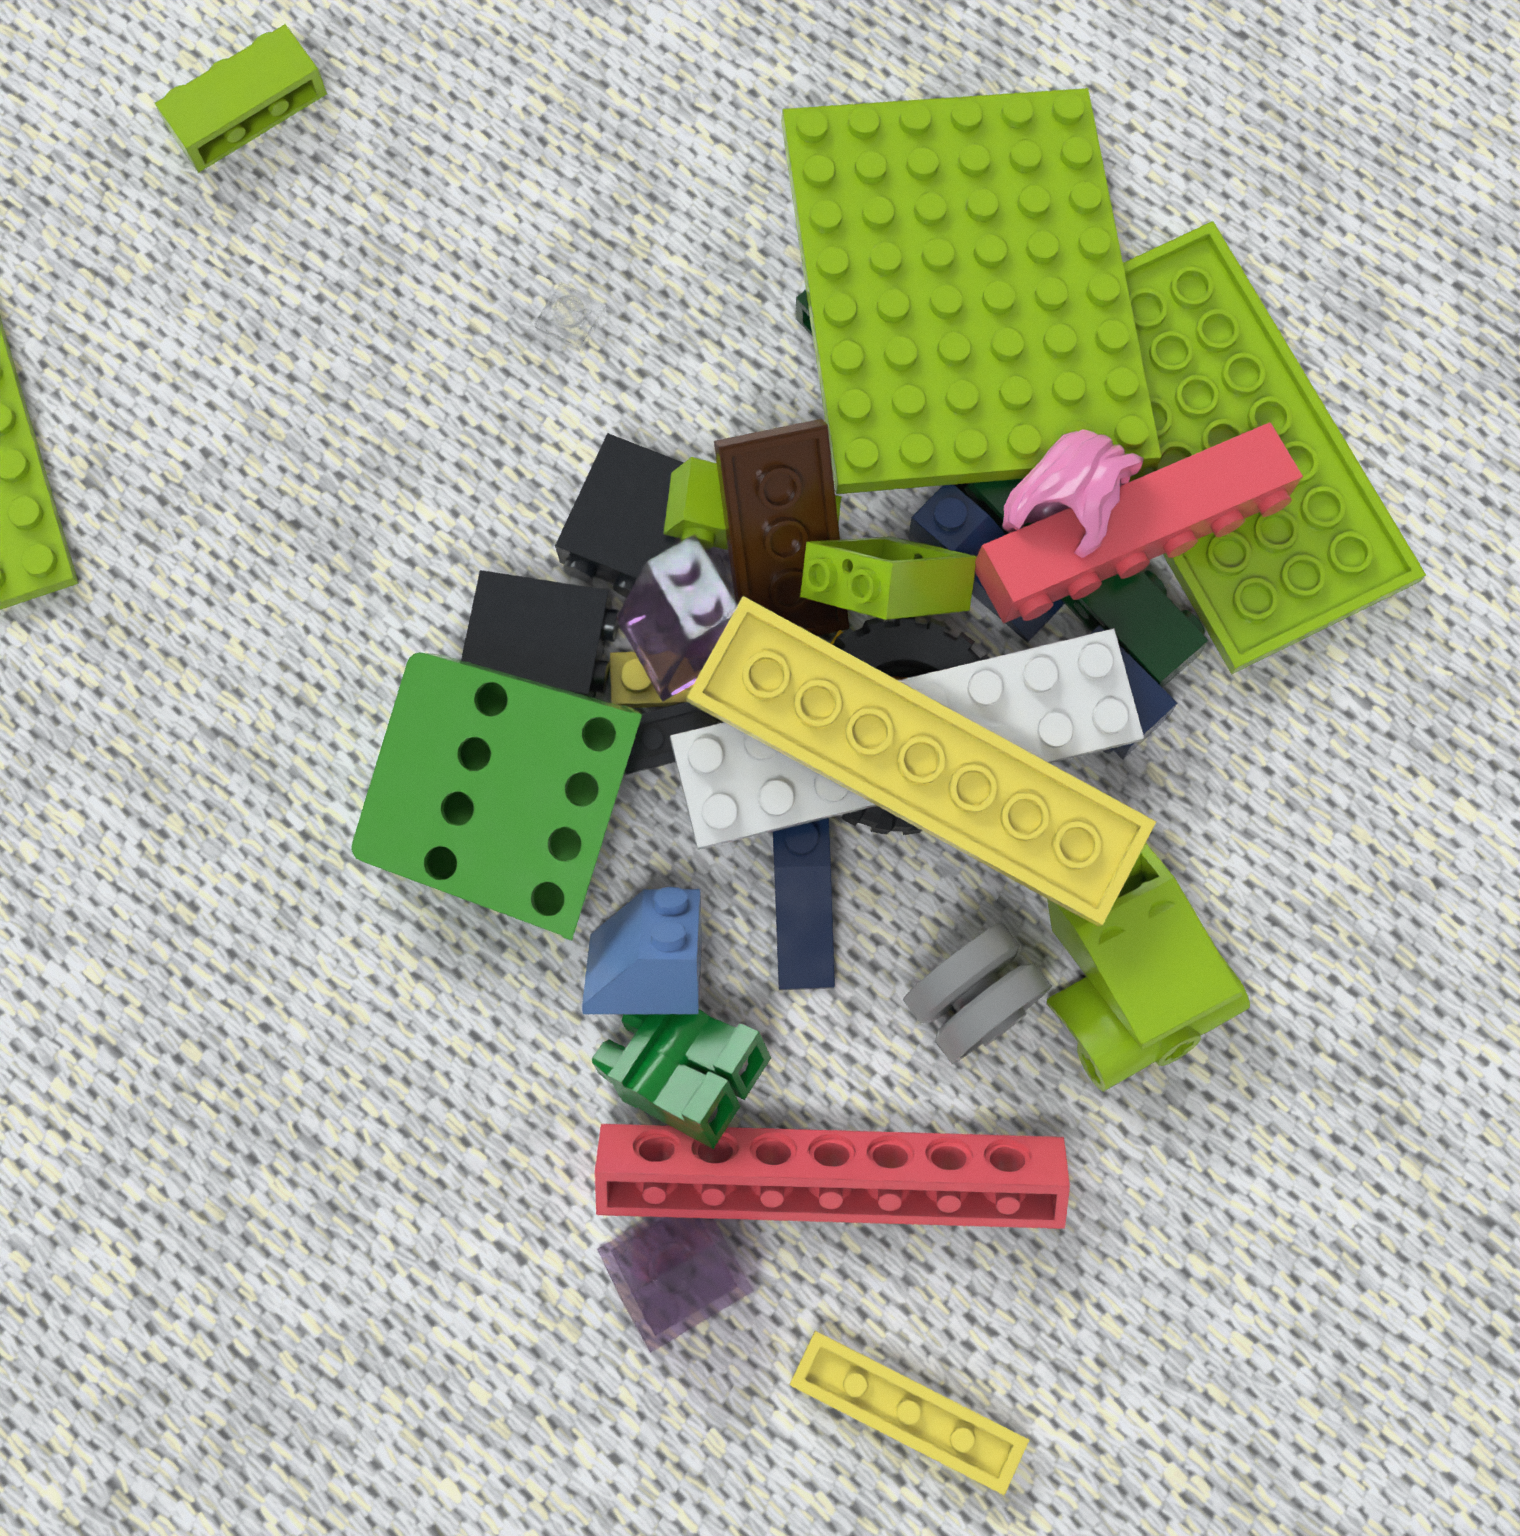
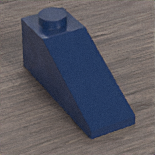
M953 484L943 485L911 517L908 539L922 544L978 556L983 544L1006 534L983 509ZM975 573L972 595L1001 619ZM1061 599L1053 602L1050 610L1035 619L1024 621L1020 616L1005 624L1028 643L1064 606V602Z
M829 818L773 831L779 990L835 988Z

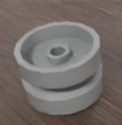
M1003 923L994 925L964 945L926 975L903 998L904 1003L920 1023L933 1022L953 1008L957 1011L938 1030L935 1043L952 1064L960 1061L982 1044L987 1046L1019 1022L1027 1014L1025 1011L1052 988V985L1034 963L1023 964L1000 979L997 974L1015 959L1020 947Z

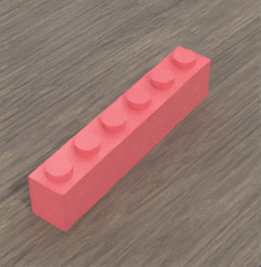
M1269 422L1121 485L1120 501L1111 510L1107 534L1103 538L1101 546L1084 558H1081L1074 552L1085 536L1086 531L1070 507L983 544L975 561V573L1003 624L1020 616L1024 621H1029L1043 615L1052 608L1053 602L1068 595L1073 600H1077L1097 590L1102 584L1101 581L1119 574L1121 579H1125L1139 573L1150 564L1151 559L1166 553L1169 558L1177 557L1194 547L1198 542L1197 539L1211 533H1214L1216 537L1225 536L1239 528L1245 522V518L1260 512L1263 517H1267L1279 512L1292 501L1290 495L1303 478V475L1273 425Z

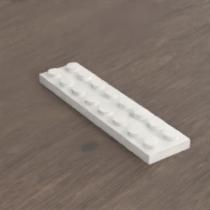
M1114 629L898 680L1048 763L1139 742L1144 739ZM725 722L670 735V742L697 850L877 806Z

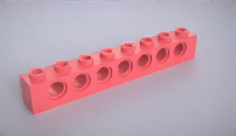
M601 1124L595 1165L596 1215L1065 1229L1070 1190L1064 1137L727 1127L715 1148L712 1149L671 1126Z

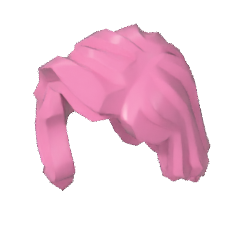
M1085 429L1079 432L1074 431L1064 434L1048 450L1043 459L1011 491L1004 505L1002 527L1005 531L1011 533L1021 529L1026 523L1037 522L1071 507L1086 531L1085 536L1074 552L1076 555L1084 558L1101 546L1102 540L1107 534L1111 510L1120 501V485L1128 483L1130 477L1139 472L1144 458L1134 453L1125 454L1124 448L1121 445L1113 444V440L1106 435H1098Z

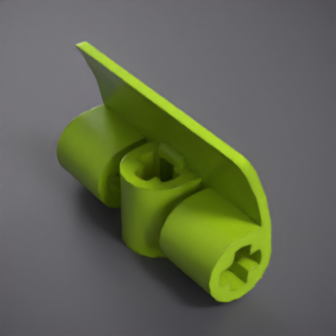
M1223 957V961L1242 991V997L1143 1050L1087 977L1049 997L1046 1003L1077 1040V1053L1080 1062L1094 1085L1103 1092L1154 1062L1158 1066H1165L1180 1059L1200 1042L1201 1035L1208 1033L1250 1008L1249 997L1243 984Z

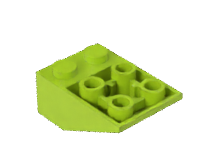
M1145 843L1102 926H1096L1047 899L1052 932L1142 1050L1242 997L1241 989L1177 880L1147 843Z

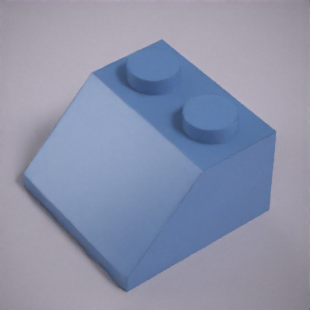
M678 887L644 889L590 934L582 1001L583 1014H699L702 954L700 889H681Z

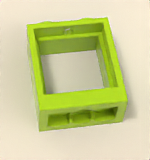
M893 536L806 542L800 597L885 620L970 611L977 556Z

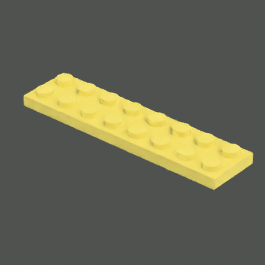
M744 596L686 697L688 703L1096 926L1104 924L1156 824L1155 820Z

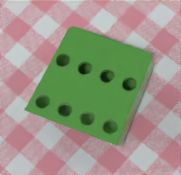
M421 652L415 653L408 659L352 841V853L361 862L546 929L572 941L642 714L625 705H615L448 656Z

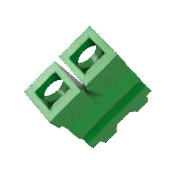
M700 1009L699 1014H623L621 1021L625 1029L635 1035L627 1047L609 1039L602 1042L592 1057V1064L598 1074L614 1086L623 1102L635 1108H640L658 1120L714 1149L741 1107L736 1096L743 1100L746 1099L771 1059L760 1032L741 1023L736 1028L710 1017ZM748 1059L746 1070L739 1075V1071ZM718 1106L716 1117L708 1123L709 1118Z

